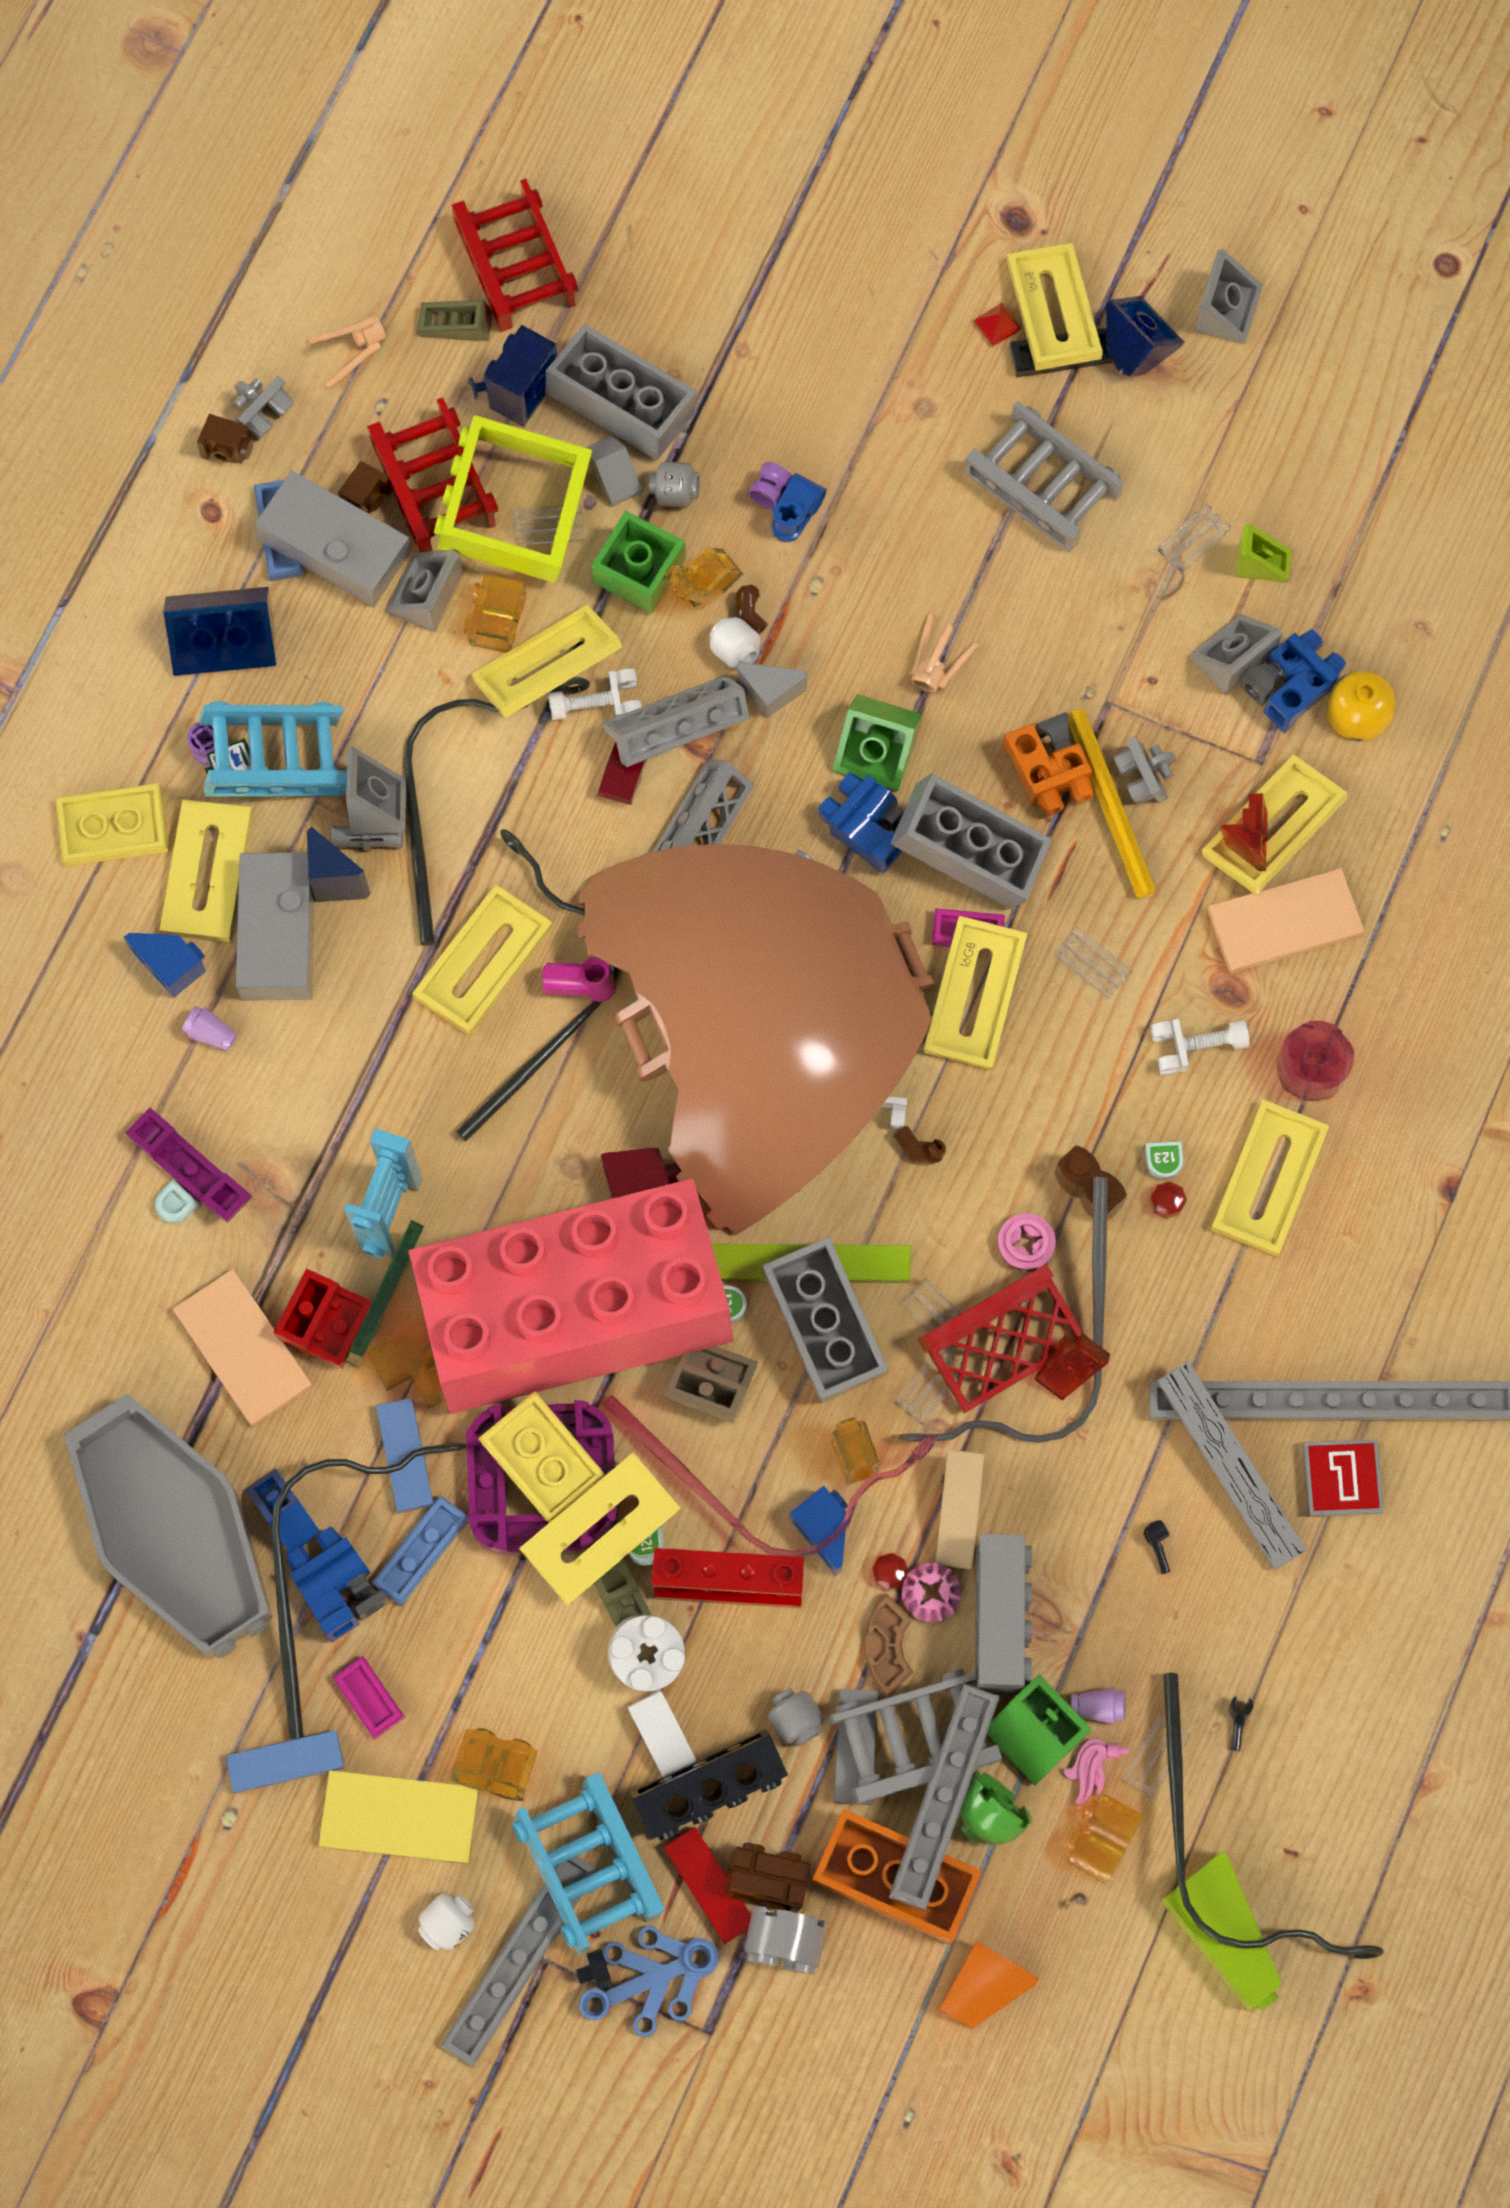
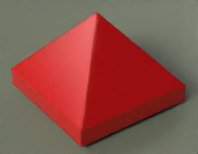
M1003 303L974 319L975 324L993 347L1021 330V327Z

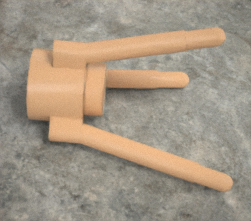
M375 314L355 324L308 339L309 344H314L352 333L359 347L363 345L367 347L325 384L327 389H330L369 355L381 350L379 342L384 340L386 335L380 320Z
M929 613L916 661L910 675L913 676L911 679L912 684L925 692L933 694L938 688L941 690L945 689L951 677L978 648V643H972L944 673L945 666L938 660L953 629V626L948 624L932 657H927L924 661L934 614Z

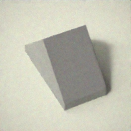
M610 435L585 447L592 450L589 467L612 507L642 493V488L626 447Z
M739 662L738 683L744 688L766 718H768L806 691L807 671Z

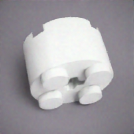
M637 1614L624 1619L613 1630L608 1643L607 1658L611 1670L624 1684L638 1691H655L666 1687L678 1676L685 1662V1648L679 1632L668 1621L655 1615ZM643 1643L648 1647L654 1645L655 1650L651 1652L653 1658L650 1661H646L644 1658L638 1660L637 1655L641 1653L639 1646Z

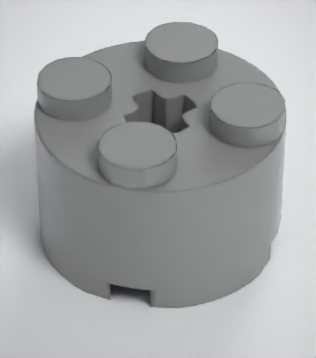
M753 1906L744 1952L747 1953L746 1961L766 1966H778L779 1961H782V1969L814 1974L815 1967L819 1968L828 1921L779 1909L772 1912L767 1911V1907Z

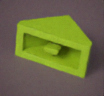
M1252 524L1244 525L1238 546L1235 577L1287 582L1289 581L1292 550Z

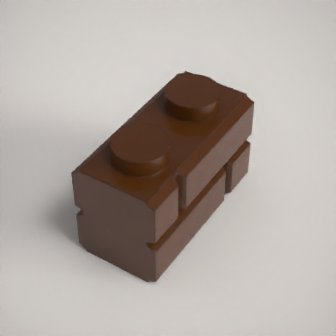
M743 1843L742 1847L737 1846L730 1856L723 1897L798 1913L804 1905L810 1863L801 1861L802 1856L793 1852L781 1851L779 1856L764 1853L765 1847L758 1844Z

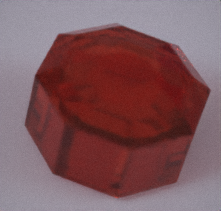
M1171 1181L1158 1184L1150 1197L1153 1212L1165 1219L1179 1216L1187 1201L1183 1187Z
M894 1553L879 1556L872 1568L875 1584L887 1591L901 1588L909 1574L905 1559Z

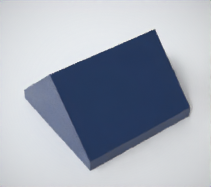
M311 826L307 831L308 879L316 902L366 899L370 895V890L364 870Z

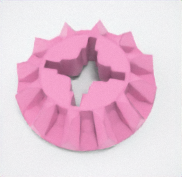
M1024 1213L1011 1217L1003 1224L998 1235L999 1252L1007 1264L1017 1267L1020 1271L1024 1269L1036 1270L1045 1263H1048L1055 1250L1056 1239L1052 1227L1046 1220L1034 1214ZM1021 1229H1023L1024 1234L1029 1239H1039L1032 1244L1031 1255H1029V1252H1026L1025 1247L1016 1246L1021 1241Z
M938 1563L921 1564L909 1572L903 1583L902 1598L905 1607L910 1614L921 1621L930 1623L943 1621L955 1612L960 1603V1582L952 1570ZM939 1580H942L943 1582L940 1584L938 1593L942 1596L941 1599L945 1603L943 1604L940 1600L937 1601L932 1598L921 1605L920 1603L923 1601L925 1591L919 1582L921 1581L924 1585L932 1586L938 1583Z

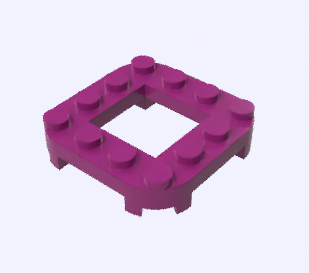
M575 1400V1403L547 1405L605 1475L615 1468L612 1426L602 1411L590 1405L589 1402ZM501 1404L487 1407L488 1410L481 1413L473 1421L466 1433L468 1519L475 1538L483 1548L502 1555L523 1554L519 1550L520 1547L548 1525V1522L541 1514L507 1516L505 1471L478 1440L479 1437L517 1407H502ZM617 1506L562 1552L584 1551L591 1547L616 1525Z

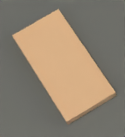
M1342 868L1263 890L1257 895L1252 893L1210 905L1207 909L1230 974L1360 937L1365 932Z
M234 1269L225 1273L172 1309L252 1428L313 1388V1385L285 1344L274 1335L275 1329Z

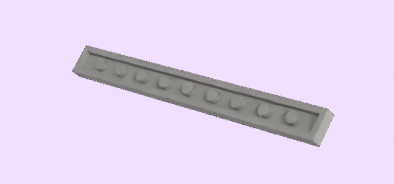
M1150 1381L1148 1384L1149 1420H1180L1157 1381ZM1201 1381L1225 1420H1510V1381Z

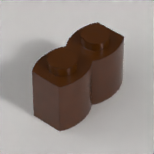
M1075 1145L1058 1161L1054 1173L1057 1182L1068 1194L1080 1198L1083 1208L1092 1218L1093 1177H1108L1107 1221L1123 1207L1127 1197L1123 1185L1113 1175L1102 1171L1098 1161L1089 1151Z

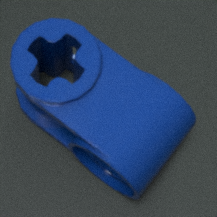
M795 473L774 507V520L772 523L774 536L783 542L797 540L811 517L820 508L827 489Z

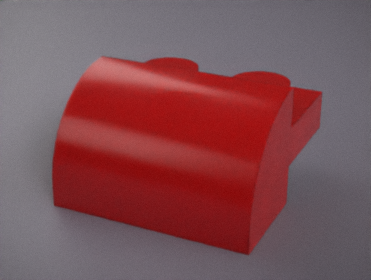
M306 1268L273 1333L279 1340L311 1358L312 1356L342 1369L375 1304L365 1297L340 1287L339 1283Z

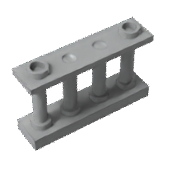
M1017 401L1013 405L1011 421L1015 425L988 454H982L974 448L965 459L964 473L1070 553L1078 544L1080 528L1077 523L1104 493L1117 500L1121 495L1123 480H1121L1120 475L1109 466L1104 467L1043 421L1040 414L1030 406L1025 407ZM1025 433H1028L1041 445L1015 474L1006 473L999 467V461ZM1053 452L1066 462L1067 466L1041 494L1035 495L1025 487L1024 483ZM1080 473L1094 485L1068 514L1061 515L1052 508L1051 502Z
M963 1669L941 1675L943 1682L860 1707H858L857 1701L835 1707L837 1714H833L828 1718L829 1724L832 1726L844 1722L861 1778L857 1780L859 1787L850 1791L854 1806L929 1783L943 1744L929 1696L950 1690L956 1707L964 1683L971 1684L977 1680L975 1672L964 1675ZM911 1701H915L932 1756L929 1758L930 1765L916 1769L915 1763L910 1762L893 1708ZM878 1711L896 1768L893 1769L895 1776L883 1780L880 1779L879 1774L874 1772L858 1717ZM984 1741L975 1769L1002 1760L998 1745L987 1748Z

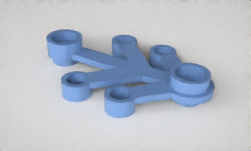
M653 1926L644 1927L638 1935L639 1943L644 1949L654 1950L658 1948L679 1958L665 1965L628 1951L619 1942L609 1943L603 1952L604 1959L608 1964L612 1966L624 1965L644 1974L606 1992L599 1989L586 1991L579 2001L581 2013L589 2020H601L608 2014L611 2006L650 1989L642 2013L634 2020V2030L641 2037H649L656 2031L657 2023L655 2019L670 1980L686 1973L678 1998L673 1999L669 2004L670 2016L676 2021H685L691 2015L692 2008L690 2003L700 1977L708 1976L718 1965V1951L711 1941L704 1938H696L685 1944L660 1934L659 1930ZM653 1931L656 1933L657 1941L655 1944L646 1945L643 1942L642 1938L645 1932ZM619 1947L622 1950V1957L618 1961H612L608 1958L610 1948ZM696 1951L706 1953L707 1961L703 1965H696L693 1962L692 1956ZM592 1998H599L602 2001V2009L597 2013H593L588 2009V2002ZM677 2002H683L687 2005L688 2010L684 2016L679 2017L673 2013V2006ZM642 2018H649L652 2021L653 2026L649 2032L644 2033L638 2029V2022Z

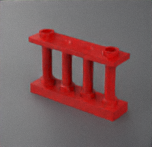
M526 178L520 180L522 197L479 213H475V211L469 212L464 200L451 205L455 226L500 332L513 328L511 315L516 314L517 309L562 293L569 308L576 306L574 293L579 291L574 274L572 272L567 273L541 214L540 209L543 208V204L538 190H531ZM528 210L534 225L489 241L486 238L480 240L477 231L481 230L480 226ZM540 238L546 253L501 269L498 266L492 268L489 261L492 258V254ZM550 265L552 266L557 281L513 297L509 294L504 296L501 286H504L505 281Z
M443 397L437 399L440 416L393 434L391 431L385 433L380 421L367 426L371 444L385 475L389 476L392 492L419 552L433 551L431 538L435 536L434 529L438 517L422 519L418 509L423 507V503L444 496L447 484L454 486L456 476L418 491L416 488L410 490L406 480L410 479L411 474L453 459L455 455L462 457L465 448L458 446L460 434L457 427L461 426L456 410L454 407L448 409ZM446 428L452 442L451 445L404 462L403 459L397 461L394 451L398 450V446ZM471 461L465 487L471 485L477 502L459 508L454 525L484 514L489 528L495 527L494 513L499 512L497 503L492 492L485 493Z
M654 1548L652 1571L654 1599L801 1609L804 1557Z

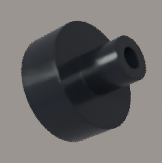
M601 1948L586 1953L589 1965L576 1969L580 1984L595 1979L599 1990L613 1985Z

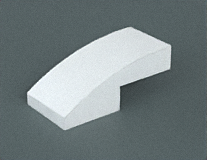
M661 1690L627 1707L662 1777L697 1761Z

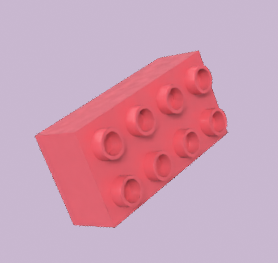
M694 1178L408 1250L440 1385L450 1414L532 1394L534 1391L540 1392L669 1359L685 1353H692L734 1342L730 1309Z

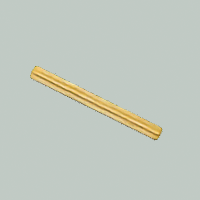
M1075 709L1068 714V725L1075 743L1080 744L1086 761L1092 769L1090 781L1135 895L1139 899L1147 898L1155 893V885L1086 711L1084 709Z

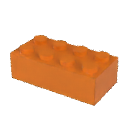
M842 1809L814 1874L812 1883L952 1945L983 1871L945 1854L925 1911L891 1899L889 1895L909 1838Z

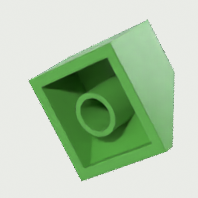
M856 694L848 708L832 771L844 775L850 772L863 780L869 775L878 784L898 791L915 745L923 714Z

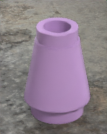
M195 1006L182 1027V1031L188 1034V1038L225 1051L230 1049L238 1034L206 1007L201 1009Z
M1116 1687L1072 1694L1071 1708L1081 1718L1115 1725L1116 1721H1125V1691H1116Z

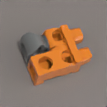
M1066 712L1041 721L1035 727L1033 724L1005 734L1002 748L1007 758L1011 759L1022 786L1028 794L1031 805L1038 804L1046 817L1055 815L1063 810L1064 805L1059 796L1062 793L1069 791L1076 805L1091 800L1094 794L1090 782L1092 769L1086 761L1084 752L1079 743L1071 744L1069 741L1070 736L1067 728L1069 716ZM1048 735L1051 738L1050 746L1054 750L1050 756L1047 755L1040 738Z

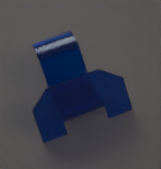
M494 374L484 376L483 382L474 383L472 377H469L468 380L470 386H472L475 400L478 396L477 392L487 391L488 385L498 384Z

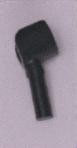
M1158 1520L1148 1525L1144 1529L1143 1535L1149 1545L1153 1547L1161 1573L1166 1574L1171 1571L1161 1541L1170 1535L1164 1523Z
M1235 1696L1228 1709L1230 1716L1234 1719L1231 1750L1240 1751L1245 1720L1253 1710V1701L1249 1698L1247 1711L1241 1712L1235 1707Z

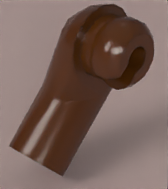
M754 585L741 586L735 595V615L737 618L743 619L760 635L768 626V623L755 612V603L758 597H760V592Z
M908 1126L903 1127L893 1135L913 1162L938 1163L946 1153V1146L941 1140L934 1139L933 1142L918 1141Z

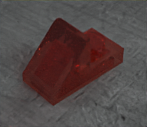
M1263 793L1249 794L1248 808H1243L1242 812L1243 824L1222 825L1220 829L1226 846L1261 872L1266 871L1268 809Z
M1083 1333L1075 1340L1065 1334L1048 1356L1034 1380L1063 1401L1109 1363L1111 1354Z

